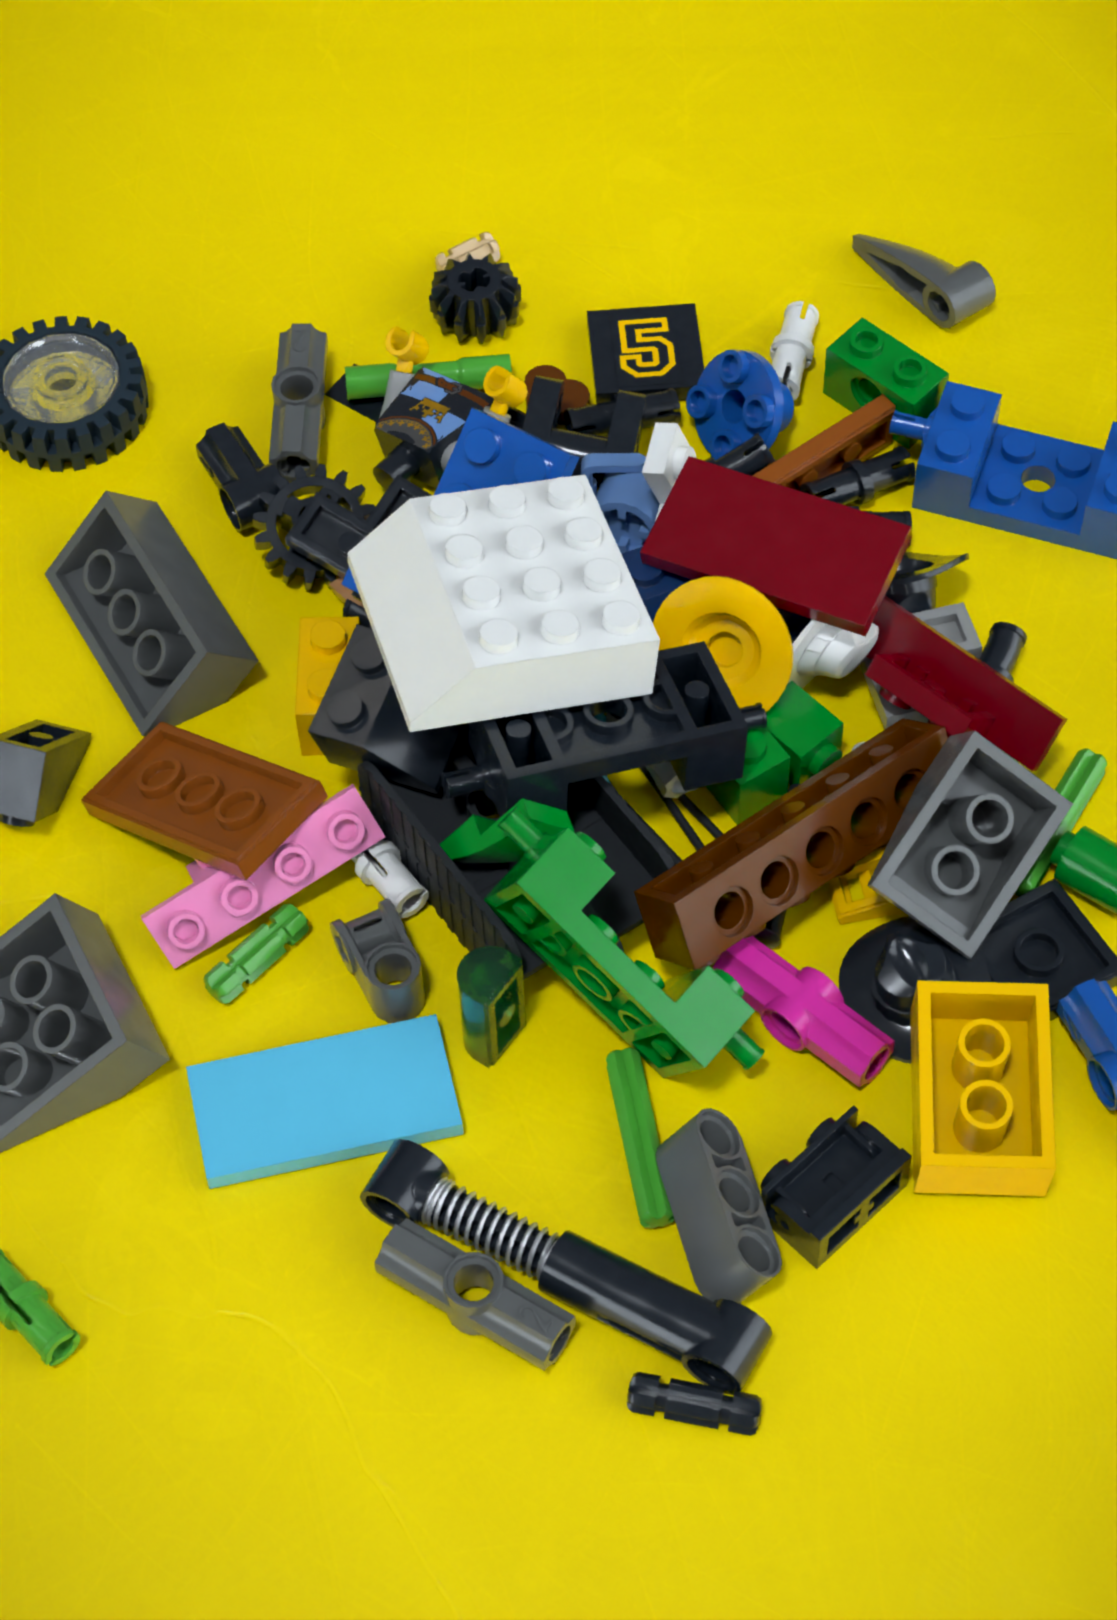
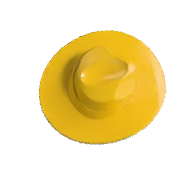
M705 576L682 584L662 602L653 621L655 630L660 638L659 651L705 641L739 708L755 705L760 702L762 708L767 712L779 700L791 677L794 655L793 645L788 627L782 615L762 593L754 587L730 577Z

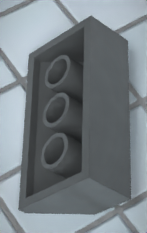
M105 491L45 572L46 578L142 736H146L160 722L176 726L226 703L258 663L255 654L155 501Z

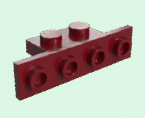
M885 596L872 622L879 627V634L875 645L866 656L872 662L865 673L867 677L882 686L879 691L880 695L888 702L902 709L910 710L914 708L929 719L927 722L929 724L944 726L948 738L951 735L975 730L1031 771H1037L1066 723L1067 718Z

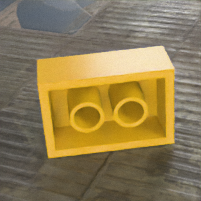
M917 980L910 1010L914 1193L1046 1196L1056 1171L1048 984Z

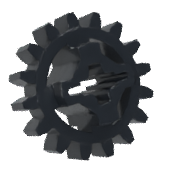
M319 464L315 476L307 477L301 465L295 466L294 481L290 483L278 474L274 477V488L277 494L273 495L262 491L259 495V505L267 512L253 513V527L264 530V532L254 537L256 550H271L265 557V567L270 570L281 564L284 567L282 582L289 584L297 574L304 577L305 590L309 591L313 588L315 578H323L325 584L331 589L329 583L336 580V574L311 561V559L291 547L287 550L278 536L276 523H280L281 529L289 532L313 498L309 497L300 500L297 497L306 494H316V492L321 493L339 505L342 504L346 509L364 520H367L375 508L374 504L360 505L365 497L366 490L362 484L353 487L351 490L346 487L348 472L342 470L336 475L334 480L326 478L325 464Z

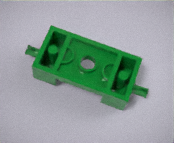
M515 807L503 818L497 827L501 828L525 853L518 863L484 898L485 902L632 1048H635L640 1053V1056L663 1078L706 1068L722 1048L729 1052L743 1066L744 1070L751 1068L762 1057L765 1050L760 1048L741 1029L742 1025L755 1010L742 998L745 994L744 990L731 975L718 968L713 970L708 965L667 979L664 982L660 975L649 965L639 960L633 962L616 945L619 941L618 936L606 922L592 914L587 917L581 911L615 874L604 862L606 855L597 842L585 833H574L569 827L553 836L547 832L543 834L518 807Z

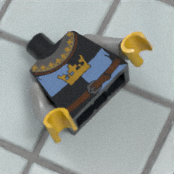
M396 326L388 332L385 344L388 352L398 358L396 370L390 369L383 406L374 429L385 458L373 468V474L377 482L385 490L389 488L397 474L408 481L414 478L433 488H437L471 408L482 410L509 423L511 416L507 414L508 408L517 407L523 403L528 393L527 386L523 380L498 365L492 367L486 373L483 382L485 393L424 367L414 374L412 373L413 365L421 363L427 357L429 345L426 339L416 331L412 330L408 337L406 331Z

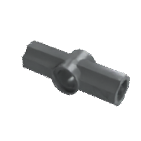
M292 324L290 329L280 333L277 371L271 383L274 406L269 463H272L288 482L294 481L295 466L298 465L302 466L307 477L315 474L320 458L321 431L326 422L324 391L328 337L325 332L315 329L312 324Z
M407 1218L402 1223L395 1224L384 1239L380 1253L374 1262L377 1273L447 1313L451 1324L460 1332L469 1335H484L543 1371L551 1364H555L566 1348L569 1337L576 1326L574 1315L505 1276L499 1263L491 1256L480 1252L466 1253ZM470 1287H482L490 1291L485 1298L478 1301H468L459 1296L465 1289Z

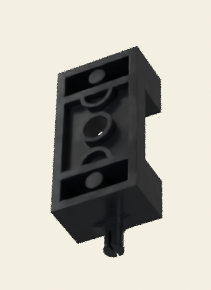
M705 641L658 651L652 694L469 723L468 744L477 766L451 772H442V786L447 799L482 790L494 802L500 817L522 798L567 811L568 783L670 761L684 791L743 778L748 731L766 728L767 716L760 702L755 705L738 707ZM601 713H610L613 717L620 720L616 722H602L594 718V716Z

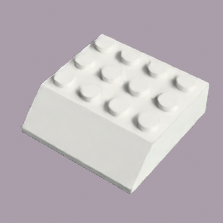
M585 474L410 498L348 552V565L409 732L653 693L660 638Z

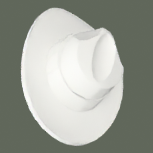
M812 619L792 644L794 652L793 668L789 682L793 681L803 689L816 676L822 675L836 679L845 677L855 670L869 654L878 639L879 627L872 623L865 637Z

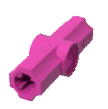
M753 936L743 938L722 952L720 958L712 966L713 970L718 968L727 972L741 985L745 993L742 998L760 1013L765 1028L778 1042L794 1051H802L804 1048H807L858 1087L866 1083L869 1085L883 1070L886 1061L894 1051L895 1040L844 1003V997L838 987L824 973L808 966L803 967L799 971Z

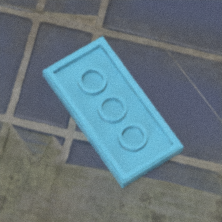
M437 1014L186 1067L209 1189L385 1152L398 1139L422 1144L464 1135L463 1123Z

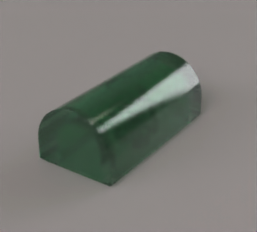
M484 946L472 950L464 956L457 969L464 1047L473 1059L487 1068H490L491 1065L494 1066L526 1026L522 959L510 951L497 946Z

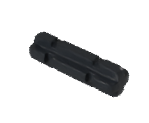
M636 1372L631 1378L627 1394V1407L631 1412L654 1416L656 1410L665 1412L664 1419L718 1429L719 1423L729 1425V1432L749 1436L754 1435L758 1429L762 1411V1400L758 1395L735 1391L733 1397L724 1395L725 1388L674 1378L670 1379L669 1384L661 1383V1376L644 1372Z

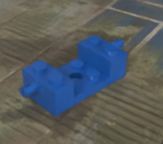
M950 381L946 382L938 407L930 413L928 418L899 412V410L894 411L889 434L922 441V451L916 467L912 508L1117 559V422L1113 421L1104 450L998 424L1002 394ZM1030 480H1039L1045 482L1051 488L1044 492H1035L1026 488L1023 483Z

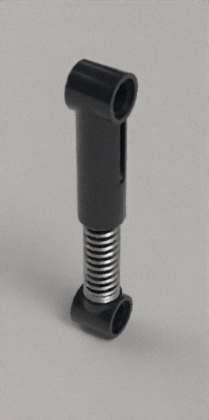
M404 1139L395 1140L360 1194L362 1204L370 1213L389 1226L394 1227L395 1224L402 1223L406 1218L419 1226H424L425 1224L428 1227L434 1226L436 1231L444 1230L446 1236L454 1235L456 1241L464 1240L467 1247L474 1245L477 1252L485 1250L486 1255H495L497 1262L505 1260L508 1267L516 1265L518 1272L526 1271L529 1278L537 1277L539 1291L682 1362L683 1367L699 1382L705 1385L725 1388V1394L734 1395L735 1391L741 1392L772 1336V1330L768 1323L756 1312L740 1303L722 1298L716 1299L713 1302L570 1230L565 1231L560 1237L558 1232L549 1236L548 1227L539 1231L537 1222L529 1226L527 1216L519 1221L517 1220V1212L507 1215L506 1206L497 1210L496 1201L487 1205L486 1196L477 1200L475 1191L467 1195L465 1186L459 1188L455 1181H452V1179L448 1180L450 1173L440 1158L430 1150L412 1141Z

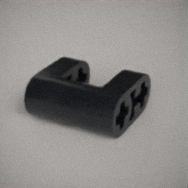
M535 376L522 430L580 457L572 476L581 475V461L587 454L638 453L648 395L619 390L608 437L557 428L565 382L560 379ZM593 473V477L597 481V487H600L605 473Z

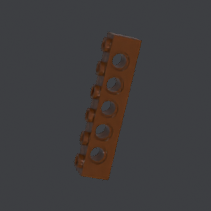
M902 718L634 891L655 958L692 970L710 966L720 958L722 952L743 938L760 933L766 927L768 921L786 909L806 902L810 898L811 893L832 878L849 873L854 869L856 862L877 848L887 846L917 784L948 739L945 727Z

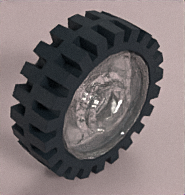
M67 316L55 317L54 327L47 328L44 319L32 322L33 333L29 334L23 327L12 332L14 344L6 339L0 341V449L3 452L8 450L13 460L21 463L26 458L29 467L41 470L45 461H48L51 472H63L65 462H72L74 471L86 469V458L92 457L96 465L108 461L107 449L118 455L126 449L125 438L134 441L139 435V424H145L147 418L146 408H149L147 383L137 349L132 342H127L126 335L117 329L112 333L109 324L98 321L92 328L89 318L77 316L74 326H69Z

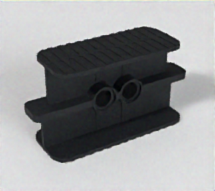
M469 725L448 772L477 766L468 744ZM369 761L359 764L357 768L360 784L359 791L363 801L386 836L383 840L391 841L400 850L401 862L418 883L428 891L429 897L427 902L435 908L438 916L447 923L450 931L456 934L462 946L468 949L474 961L480 964L486 976L488 975L492 979L494 986L498 990L500 989L508 1001L516 1003L523 999V980L548 965L494 913L484 900L518 862H453L440 846L447 837L472 815L488 818L487 816L498 814L494 802L482 790L447 799L443 786H441L438 794L385 779L380 771ZM600 776L568 783L567 813L574 833H585L597 842L606 855L604 862L615 872L581 911L587 917L592 914L602 919L614 930L619 939L644 923L634 891L675 866V863L670 854L663 848L660 840L657 837L655 838L647 825L639 820L635 811L627 806L626 801L614 791V787L609 781L607 782ZM488 818V819L497 821L499 818ZM619 939L616 945L624 952L623 945Z

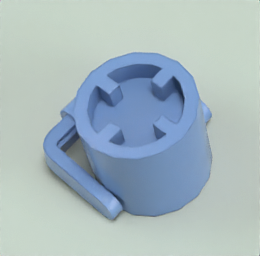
M640 453L587 454L581 461V475H586L621 554L643 547L655 523L660 505L642 474L646 457ZM593 473H605L597 492V481L593 477Z

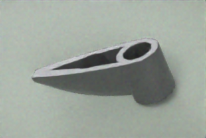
M862 234L853 235L852 248L908 302L942 328L953 327L986 308L995 300L996 290L993 279L988 271L976 261H968L959 267H955L936 256L907 245Z

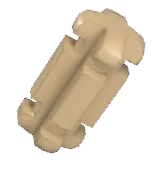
M483 232L479 234L481 240L477 241L476 237H472L448 249V256H445L443 252L439 253L435 257L436 270H444L448 259L458 262L465 261L468 252L474 259L479 260L491 253L494 261L497 262L500 258V247L489 232Z

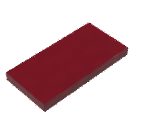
M688 456L640 551V556L643 564L692 580L705 576H722L742 581L762 593L777 608L866 637L912 539V526Z

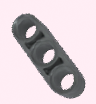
M712 1108L703 1109L657 1147L655 1154L656 1162L689 1267L699 1292L703 1297L713 1302L716 1299L722 1298L741 1303L780 1272L782 1266L781 1254L742 1138L736 1126L720 1111Z

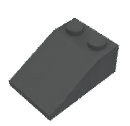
M975 730L951 735L917 784L867 886L965 958L971 959L1073 803Z

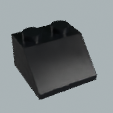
M357 624L308 732L329 763L358 771L359 764L369 761L387 780L438 794L442 786L441 773L448 772L469 723L409 732L372 628Z

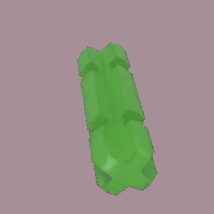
M290 903L282 905L269 917L272 922L269 926L265 923L261 924L227 955V958L230 960L227 964L221 961L205 974L203 979L205 988L211 996L222 1004L230 1003L244 990L241 985L244 981L251 984L286 952V949L283 947L286 943L292 946L308 932L309 926L306 916Z

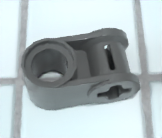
M387 898L378 902V909L346 923L341 919L331 922L330 929L337 950L348 971L355 976L376 1016L388 1023L410 1020L418 1016L424 1008L426 1000L421 962L418 953L407 936L402 920L393 903ZM396 980L404 981L396 985H386L389 982Z

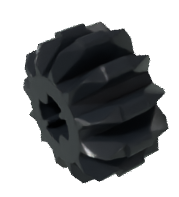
M468 252L465 261L458 262L448 259L444 270L434 272L431 295L429 296L430 311L433 313V318L437 319L442 334L455 332L459 343H462L468 337H477L479 342L483 344L486 335L492 334L503 338L506 326L517 323L519 302L521 301V286L518 284V278L513 276L509 263L496 264L491 253L481 260L474 259Z

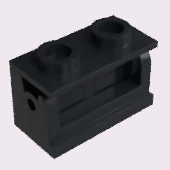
M854 1105L837 1121L832 1117L824 1120L810 1135L806 1143L807 1148L792 1162L788 1159H783L775 1164L766 1174L760 1186L762 1189L761 1197L772 1229L816 1269L901 1192L908 1182L912 1156L903 1148L899 1149L871 1124L862 1121L856 1127L858 1109Z

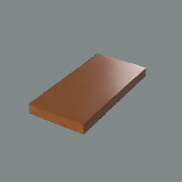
M160 722L81 799V802L89 815L247 880L319 807L328 795L319 780L168 723Z

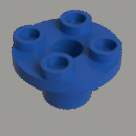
M726 350L708 363L697 385L690 388L686 398V408L690 416L695 420L696 429L703 445L711 453L714 460L753 437V434L757 432L767 448L770 449L778 433L787 428L792 420L794 400L788 387L780 382L776 371L763 356L749 350Z

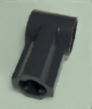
M223 422L206 430L205 436L196 444L197 456L218 487L221 502L232 525L238 532H242L253 527V513L267 512L259 505V495L262 491L276 495L274 477L278 474L281 476V474L272 463L263 464L238 426H227Z

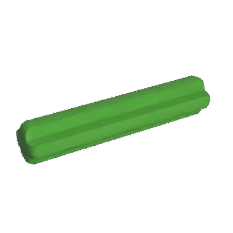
M1088 748L1079 750L1055 788V791L1072 802L1073 805L1016 890L1015 894L1017 896L1037 888L1052 864L1050 863V858L1054 848L1065 832L1072 831L1105 775L1107 760L1102 754H1095Z
M629 1047L623 1050H614L607 1055L606 1067L640 1224L646 1229L665 1227L674 1222V1216L656 1162L655 1154L660 1141L641 1056L635 1048Z

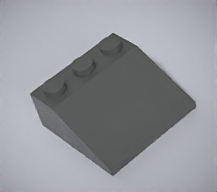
M56 893L0 937L1 1153L123 1097L170 1060L99 914Z

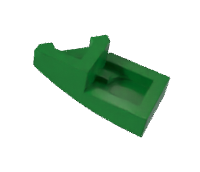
M522 798L497 821L472 815L447 837L440 846L453 862H518L525 852L501 828L497 827L503 818L515 807H518L543 834L547 832L553 836L567 827L573 832L574 829L567 811Z

